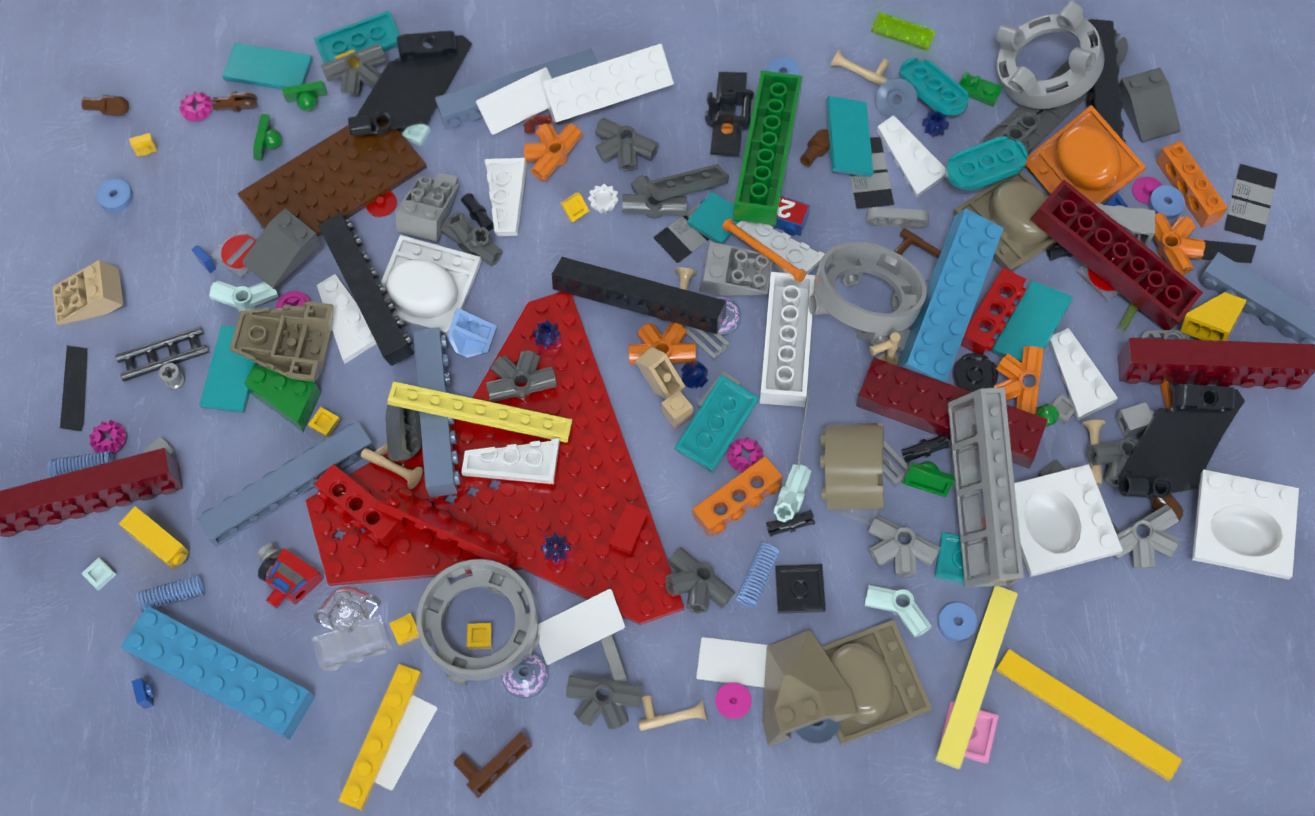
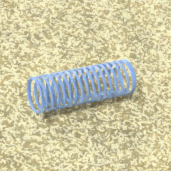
M106 451L105 453L87 454V456L84 454L83 456L77 455L76 457L69 456V458L62 457L58 458V460L56 458L54 460L50 459L48 461V472L50 477H54L51 462H53L55 476L61 475L59 459L61 461L62 474H65L64 466L66 473H68L66 458L68 459L69 472H72L71 463L72 469L75 471L73 458H75L76 471L78 470L77 457L79 458L80 470L82 469L81 457L84 468V456L86 457L87 468L89 467L88 455L91 467L93 466L92 455L94 466H96L95 454L98 465H100L99 454L101 456V464H103L102 454H104L105 463L108 462V459L111 462L109 453L111 454L112 461H114V458L110 451Z
M761 543L752 561L753 563H751L744 583H742L743 586H741L740 593L737 596V600L740 603L749 607L757 606L758 598H760L759 595L762 594V588L766 585V578H769L768 575L772 571L771 568H773L772 565L776 561V555H779V550L774 546ZM765 548L771 549V550L775 551L776 553L771 552V551H768V550H766ZM762 551H765V552H767V553H769V554H772V555H774L775 557H772L771 555H768V554H766V553H763ZM760 554H763V555H765V556H767V557H769V558H772V559H774V560H770V559H768V558H766V557H763V556L760 555ZM760 558H763V559H765V560H767V561H770V562H772L773 564L768 563V562H766V561H764V560H761ZM758 561H761V562H763V563H765V564H768V565H770L771 567H768V566H766V565H764V564H762V563H760V562H758ZM756 564H759V565H761V566H763V567H766V568H768L769 570H766V569H764V568H762V567H759V566L756 565ZM756 568H759V569H761V570H764V571L768 572L769 574L764 573V572H762V571H760V570H757ZM754 571H757V572H759V573H761V574H764V575H766L767 577H764V576H762V575H760V574H757V573H755ZM752 574H755V575H757V576H759V577H762V578H764L765 580H762V579H760V578H758V577H755V576L752 575ZM752 578H755V579H757V580H760V581H762L763 583H760V582H758V581H755V580H753ZM750 581H753V582H755V583H757V584H760V585L763 586V587H760V586H758V585H756V584H753V583H751ZM748 584L753 585V586H755V587H758V588L761 589V590H758V589H756V588H753V587L749 586ZM747 588H751L759 593H755ZM746 591L751 592V593L757 595L758 597L753 596V595L747 593ZM744 594L749 595V596L755 598L756 600H753V599H751V598L745 596ZM738 598H741L743 601H745V602H747V603H749V604H746V603L742 602V601L739 600Z
M196 575V579L192 576V579L189 577L188 580L187 578L185 580L181 579V582L179 580L177 583L175 581L173 583L170 582V585L168 583L166 586L164 584L162 586L159 585V588L156 586L155 589L153 587L151 590L148 588L144 592L142 590L140 592L137 591L136 598L138 606L143 612L147 606L150 607L152 605V608L156 609L157 607L160 608L164 605L167 606L168 604L171 605L175 602L178 603L179 601L194 598V596H203L204 587L200 576ZM138 593L140 594V598H141V601H142V604H143V608H142L141 605H140L139 598H138Z

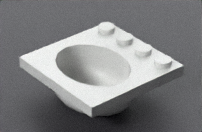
M400 235L381 281L388 291V294L385 296L387 300H392L397 309L394 311L395 316L399 315L404 324L422 329L439 327L441 334L447 335L456 309L463 310L482 260L479 256Z
M1089 464L1014 483L1021 553L1030 577L1117 555L1123 551Z
M1203 469L1200 475L1192 560L1288 580L1292 578L1299 488Z

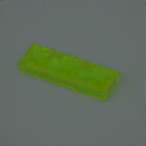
M878 12L871 28L872 33L929 51L936 35L935 30L882 12Z

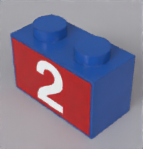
M781 196L776 226H771H773V229L783 230L788 235L794 236L796 234L801 236L809 216L810 205Z

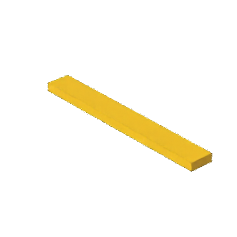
M1008 649L995 670L1168 782L1172 779L1180 765L1181 758L1010 649Z

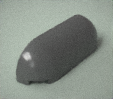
M387 405L385 418L388 457L392 461L408 460L421 448L419 411Z

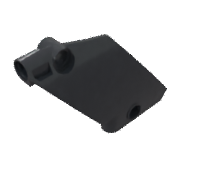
M454 31L413 33L398 36L396 40L400 58L388 62L355 117H348L350 135L376 134L384 136L392 130L428 122L437 107L435 97L444 95L470 50L472 43L464 35H455ZM423 43H429L432 48L424 47ZM382 120L387 126L380 127L376 122Z
M1173 385V408H1159L1143 432L1121 475H1119L1117 485L1120 494L1124 497L1163 498L1171 493L1198 489L1201 472L1203 469H1206L1224 433L1245 402L1238 389L1222 386Z

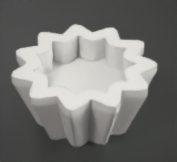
M603 184L601 187L595 186V190H591V196L588 197L591 207L599 213L612 211L619 201L617 198L618 192L613 191V186L607 187L606 184Z

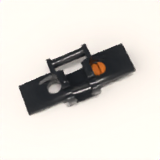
M719 72L716 98L712 96V92L707 93L709 111L705 112V121L708 126L713 128L710 155L740 156L743 127H750L751 100L754 98V92L746 89L747 72ZM737 105H743L742 116L735 115Z

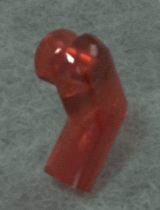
M551 114L533 115L525 120L523 123L524 132L534 133L535 126L545 123L551 124Z

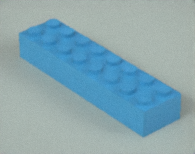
M967 208L954 216L928 284L924 304L916 321L913 323L897 366L945 383L947 382L1002 235L1003 227Z
M149 606L145 608L121 645V648L133 657L288 740L292 737L315 698L305 688Z

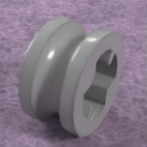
M268 543L258 550L256 556L262 559V563L269 558L276 561L281 552L276 549L274 543Z

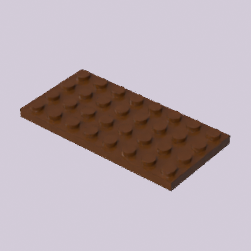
M382 120L376 122L380 127L387 126ZM349 125L237 194L263 229L286 208L319 237L322 235L318 227L319 224L339 213L345 219L349 218L376 201L378 196H384L426 169L427 166L398 129L389 131L384 136L376 134L351 136Z

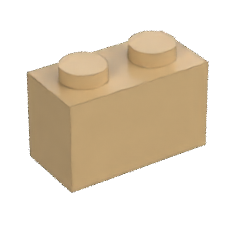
M651 347L635 360L656 395L667 399L685 388L684 383L666 353Z

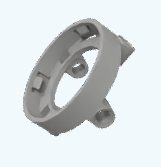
M1067 2L1059 14H1050L1033 19L1019 28L1004 24L998 30L997 41L1001 46L997 59L998 74L1007 95L1022 106L1034 109H1049L1068 104L1085 94L1101 75L1105 60L1099 34L1095 27L1084 19L1083 9L1075 2ZM1050 32H1064L1074 36L1080 42L1081 48L1076 47L1072 50L1069 56L1070 70L1063 75L1050 80L1040 81L1036 80L1035 75L1028 68L1021 66L1017 69L1018 55L1023 47L1032 39ZM1090 39L1093 41V48L1091 46ZM1068 84V87L1063 88L1052 93H1047V91L1054 90Z
M863 242L843 243L831 248L823 256L814 280L815 290L809 298V311L812 315L831 314L853 328L866 331L872 346L889 340L892 333L904 330L916 321L926 298V284L920 272L911 262L890 249ZM828 266H829V267L832 268V269L827 273V276H826V275H825V267L828 268ZM863 273H869L885 280L895 289L891 299V306L894 312L890 314L876 313L851 304L837 293L835 281L840 277L845 286H854L860 282Z
M475 559L454 564L439 573L429 583L420 599L417 610V630L420 641L433 662L446 672V677L455 683L466 685L468 680L480 681L501 676L518 665L526 655L532 657L531 653H535L539 643V637L536 634L538 623L537 610L532 594L525 581L514 570L501 563ZM465 571H472L473 576L462 578L450 585L448 579L451 577L455 578L466 573ZM486 587L490 592L499 596H505L510 601L515 612V628L507 644L496 653L480 658L467 657L457 653L448 645L443 635L442 623L448 616L451 606L450 601L454 597L470 588ZM520 592H523L522 596L525 600L526 606L530 605V612L527 614L523 601L518 594ZM430 630L433 641L439 650L435 653L429 647L433 646L429 638V634L426 633Z

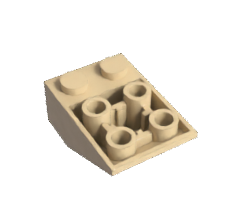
M101 260L92 263L52 287L57 325L106 315L123 306L119 268Z

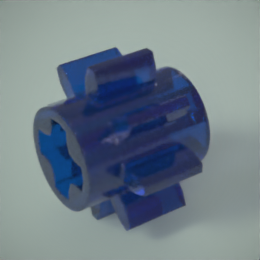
M938 111L928 112L927 117L923 118L922 126H925L924 133H928L933 138L938 135L943 136L944 131L949 126V122L946 121L947 115Z
M549 320L541 324L537 323L538 329L533 331L536 345L542 344L545 349L552 345L556 347V339L561 338L558 324L552 325L549 323Z
M692 361L690 364L687 362L681 368L683 372L681 380L688 388H702L708 381L706 378L708 370L701 362Z
M556 532L550 538L545 536L546 545L541 546V551L547 552L544 555L545 560L547 561L551 558L555 564L562 558L567 560L565 551H570L571 548L568 544L564 545L567 542L566 536L560 538ZM555 545H559L557 551H553Z

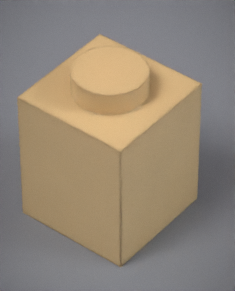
M680 390L661 402L662 414L675 430L693 418V406Z

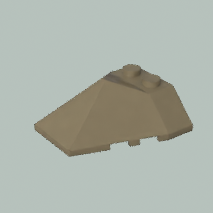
M305 302V305L294 307L283 305V308L272 310L268 307L240 311L229 349L231 352L291 379L315 382L322 375L332 337L333 304Z
M811 630L767 646L762 724L768 746L791 739L790 732L830 718L838 722L859 714L853 691L846 684Z

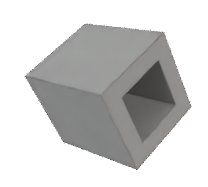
M1145 402L1120 410L1115 419L1125 439L1142 434L1155 414Z

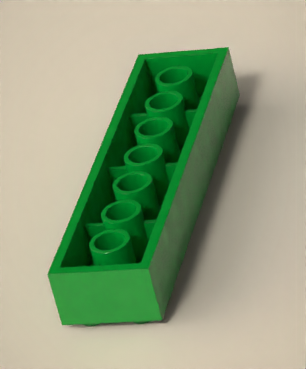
M761 70L734 201L733 220L776 226L801 94L802 76Z

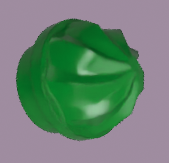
M1046 403L1044 406L1038 407L1036 415L1048 419L1046 426L1049 427L1057 422L1059 411L1053 405Z

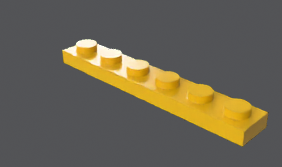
M398 664L338 800L340 803L363 811L422 676L420 671Z

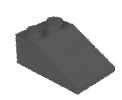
M1161 68L1121 78L1120 102H1122L1123 108L1141 143L1181 131L1171 89Z
M285 208L269 222L242 263L271 288L275 289L320 247V243L316 233Z

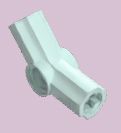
M217 280L213 282L210 288L209 297L212 300L235 307L240 312L253 310L257 305L278 298L276 289L271 288L265 282L251 287H235Z
M793 464L785 486H782L777 504L775 505L773 513L776 514L777 520L786 522L789 519H793L796 512L799 513L805 496L804 491L811 476V470L806 466L800 465L798 471V465Z
M868 585L865 606L889 611L898 616L914 639L920 637L932 627L914 602L912 593L908 590L901 589L896 591ZM903 599L907 602L908 606L900 607L896 600Z

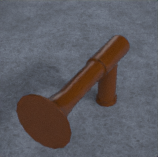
M906 228L901 231L900 237L904 240L894 252L902 256L907 248L913 244L939 258L941 250Z

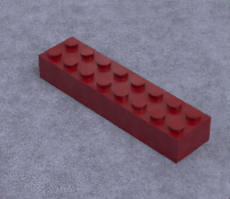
M1065 179L1062 180L1030 218L1033 223L1164 330H1171L1178 325L1203 293Z
M1129 338L1118 356L1119 379L1121 382L1129 384L1150 382L1152 385H1160L1164 381H1169L1173 385L1196 384L1205 386L1218 385L1222 387L1235 385L1243 388L1263 386L1266 389L1287 387V389L1295 390L1301 388L1315 373V345Z
M873 357L858 395L856 406L937 436L945 434L947 439L951 441L948 403L972 392ZM1006 404L1012 463L1029 469L1035 459L1048 419ZM974 425L975 436L977 435L976 425ZM977 442V443H976V450L979 451L978 442Z
M164 447L1 490L0 536L11 537L16 535L17 532L25 530L34 531L39 529L40 526L60 524L63 520L70 518L79 519L84 517L85 514L105 512L108 508L115 506H128L131 502L150 500L153 496L160 494H173L176 490L183 489L179 464Z

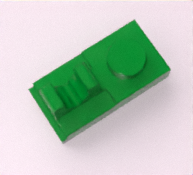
M965 72L959 82V85L968 92L969 98L994 107L1003 88L990 81L980 79L979 76H972L969 72Z

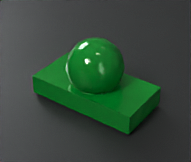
M322 80L282 88L283 96L287 103L296 101L298 107L304 111H311L315 108L317 104L316 97L328 95L327 88Z
M267 114L260 116L253 146L254 160L262 161L265 147L276 149L282 143V136L279 131L269 129L270 117Z
M911 462L902 478V484L942 497L947 496L955 481L954 475L939 471L938 466L933 462H924L921 465Z

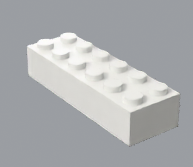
M662 44L541 82L553 123L674 84Z
M771 272L760 404L805 407L812 326L809 298L814 292L815 275H806L802 282H797L790 273Z

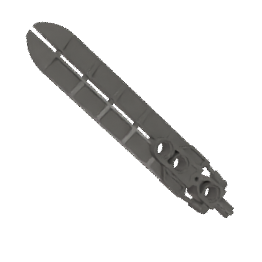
M1116 32L1117 39L1120 36V34ZM1125 37L1115 44V47L1118 48V66L1122 64L1128 51V43ZM1069 59L1047 80L1059 77L1070 70ZM1068 84L1063 87L1047 91V93H1052L1063 88L1068 87ZM1087 92L1078 99L1055 108L1034 109L1020 105L1002 123L996 125L983 138L982 143L997 137H1009L1011 140L1016 139L1025 146L1029 155L1057 125L1087 98Z

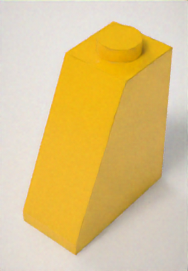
M1224 292L1188 312L1180 332L1201 340L1228 341L1242 315L1247 300Z
M136 506L119 523L134 540L173 570L177 566L182 565L190 553L180 542Z

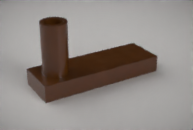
M520 732L481 771L465 754L458 756L453 764L469 780L466 784L467 787L479 798L532 745L524 734Z

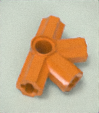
M545 123L539 126V129L536 131V135L541 143L524 144V158L527 162H536L530 171L538 180L546 181L558 166L565 164L568 159L567 154L583 136L582 131L572 123L567 124L559 135H557L552 124Z
M1157 213L1155 214V234L1153 236L1158 245L1157 253L1160 257L1165 258L1171 267L1185 276L1194 268L1189 258L1202 259L1205 242L1200 239L1188 238L1196 228L1193 220L1189 217L1180 216L1171 227L1165 215Z
M647 323L637 331V336L643 344H629V364H636L635 360L651 347L666 353L671 363H696V343H682L687 335V330L680 324L670 323L663 335H661L654 324Z
M1024 346L1022 363L1010 354H1007L1000 361L996 370L1009 379L994 385V388H1005L1006 402L1017 398L1016 408L1036 415L1044 348ZM1027 376H1034L1036 383L1032 387H1026L1023 383L1024 379Z

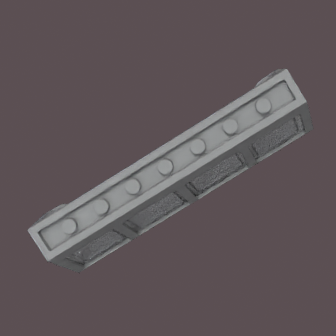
M985 388L948 403L965 588L1012 586L1024 578L1005 388Z

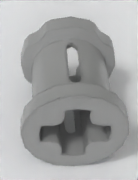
M167 363L160 368L159 377L165 382L167 388L172 390L182 388L185 383V377L179 372V368L175 364Z

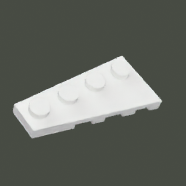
M894 115L877 127L878 134L888 151L895 158L894 162L903 172L904 179L907 184H910L915 198H918L946 178V168Z
M525 158L485 159L495 233L497 236H518L527 161Z
M740 221L737 224L739 228L798 269L805 270L807 275L821 263L825 255L820 251L816 252L810 249V246L803 242L799 243L791 239V236L784 232L780 233L774 230L771 225ZM772 262V266L775 267L780 273H788L783 268L778 266L776 263Z
M336 274L319 283L317 288L322 302L333 304L334 306L332 331L345 364L374 346L376 342L357 303Z
M1067 328L1054 334L1049 345L1056 364L1060 368L1062 381L1066 384L1069 393L1068 397L1073 403L1077 421L1116 403L1118 397L1070 329Z
M556 438L547 442L534 441L530 442V444L518 446L517 444H512L503 448L489 447L467 450L464 454L462 475L554 484L560 440Z

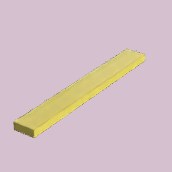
M394 381L387 400V405L548 439L559 438L560 441L566 443L568 442L572 419Z
M994 586L935 759L958 770L961 767L1018 595L1014 591L1000 586Z

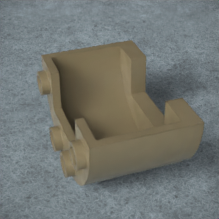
M883 423L827 424L826 428H823V435H821V449H825V454L820 455L821 468H825L826 486L822 487V501H827V510L884 509Z

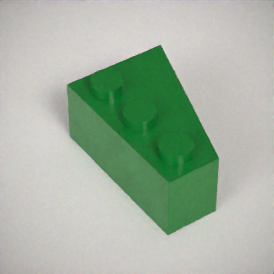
M253 364L244 383L251 395L270 409L279 413L285 420L290 421L304 433L321 395L316 383L291 379L271 369Z

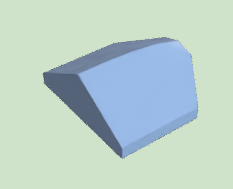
M457 308L447 337L455 353L468 358L488 352L497 326Z

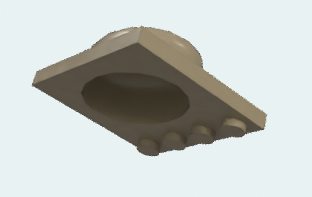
M1023 171L994 183L956 207L953 211V214L956 216L967 208L1004 228L993 258L1002 267L1012 272L1044 252L1047 247H1052L1058 243L1030 220L1032 215L1047 199V196Z
M894 620L822 646L846 684L853 691L859 713L858 715L841 720V726L836 734L841 745L932 711V706Z

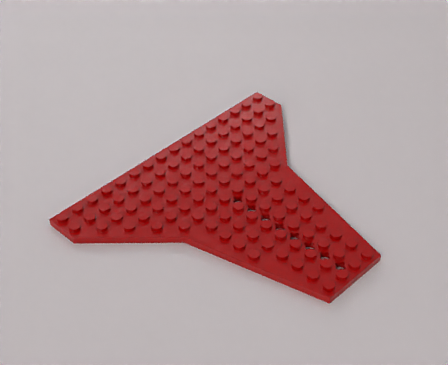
M558 292L529 301L491 365L492 367L499 357L505 355L517 366L521 351L528 350L540 356L537 370L552 367L557 387L533 392L526 398L513 397L492 403L572 419L568 442L560 441L554 484L463 476L462 466L464 454L467 450L489 447L503 448L512 444H517L518 446L530 444V442L534 441L547 442L551 441V439L455 419V424L451 425L452 431L455 430L457 444H453V450H457L459 464H455V471H459L461 484L457 485V494H451L457 497L454 499L453 504H449L448 501L445 502L448 495L429 497L425 484L422 436L421 448L412 458L405 461H392L411 470L417 467L422 468V477L414 488L410 489L408 487V481L404 477L372 462L347 475L377 500L399 488L410 490L414 496L434 503V507L449 512L452 517L460 521L469 523L472 528L479 532L489 534L497 542L509 545L512 550L518 553L515 561L507 566L512 570H524L585 600L611 589L621 617L638 625L685 610L681 596H672L668 594L666 589L665 577L672 574L669 564H667L668 560L572 294ZM491 367L475 392L474 399L490 402L486 382L500 379L491 371ZM521 382L518 383L516 386L523 387L526 385V383ZM387 452L383 457L390 460ZM492 481L501 483L498 485L497 490H494L492 487L488 488ZM470 488L479 490L476 492L475 497H472L470 494L466 495ZM346 490L339 491L336 496L344 495ZM316 494L305 500L329 586L436 577L446 568L463 561L486 560L458 547L453 539L443 540L436 537V532L431 529L424 528L421 530L414 527L416 522L405 519V517L402 520L405 527L386 547L380 542L376 545L367 537V531L361 533L359 530L356 531V528L350 523L351 518L346 514L344 517L339 515L333 509L335 505L330 501L325 503ZM626 503L648 510L647 518L632 554L609 546ZM363 504L355 505L353 510H359ZM373 518L369 524H376L380 518ZM336 532H346L342 536V540L339 541L337 538H334ZM471 570L465 571L466 573L461 574V575L472 574V571H471Z

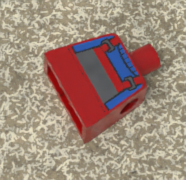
M283 548L265 579L268 586L273 589L265 601L276 609L285 598L295 605L324 578L313 567Z

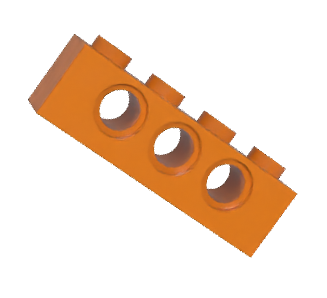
M1182 141L1162 148L1156 163L1171 185L1183 194L1185 205L1199 226L1204 228L1220 221L1228 207Z
M765 456L692 509V517L708 537H711L713 534L719 535L732 520L734 522L738 521L750 507L756 508L763 502V498L769 493L773 495L778 492L782 487L783 476ZM760 482L763 486L761 488H754L751 484ZM736 495H741L745 499L741 502L735 501L733 497ZM718 508H723L726 510V513L718 515L714 511Z

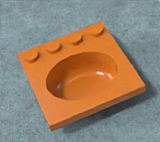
M1092 105L1027 156L1026 162L1027 168L1049 194L1065 179L1090 201L1100 204L1105 203L1147 170L1146 166Z

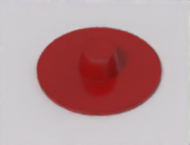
M391 191L384 196H378L376 201L366 206V209L375 217L388 216L397 206L396 196Z

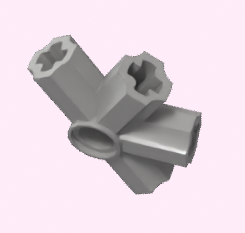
M1166 504L1117 534L1123 551L1120 554L1114 555L1115 558L1118 559L1132 551L1133 568L1155 567L1154 550L1171 558L1180 539L1164 530L1179 522L1174 511ZM1137 526H1144L1147 529L1148 535L1146 538H1141L1137 535Z
M879 515L874 519L868 531L869 535L881 541L869 548V553L875 564L881 567L895 559V576L901 578L916 576V559L931 567L941 547L915 535L910 528L900 527ZM905 537L910 540V543L901 544L898 539Z

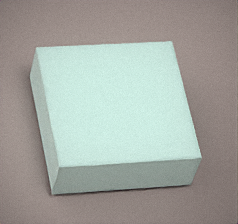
M421 123L406 127L402 135L408 142L421 147L431 130L429 126Z
M100 557L81 573L98 591L117 575Z

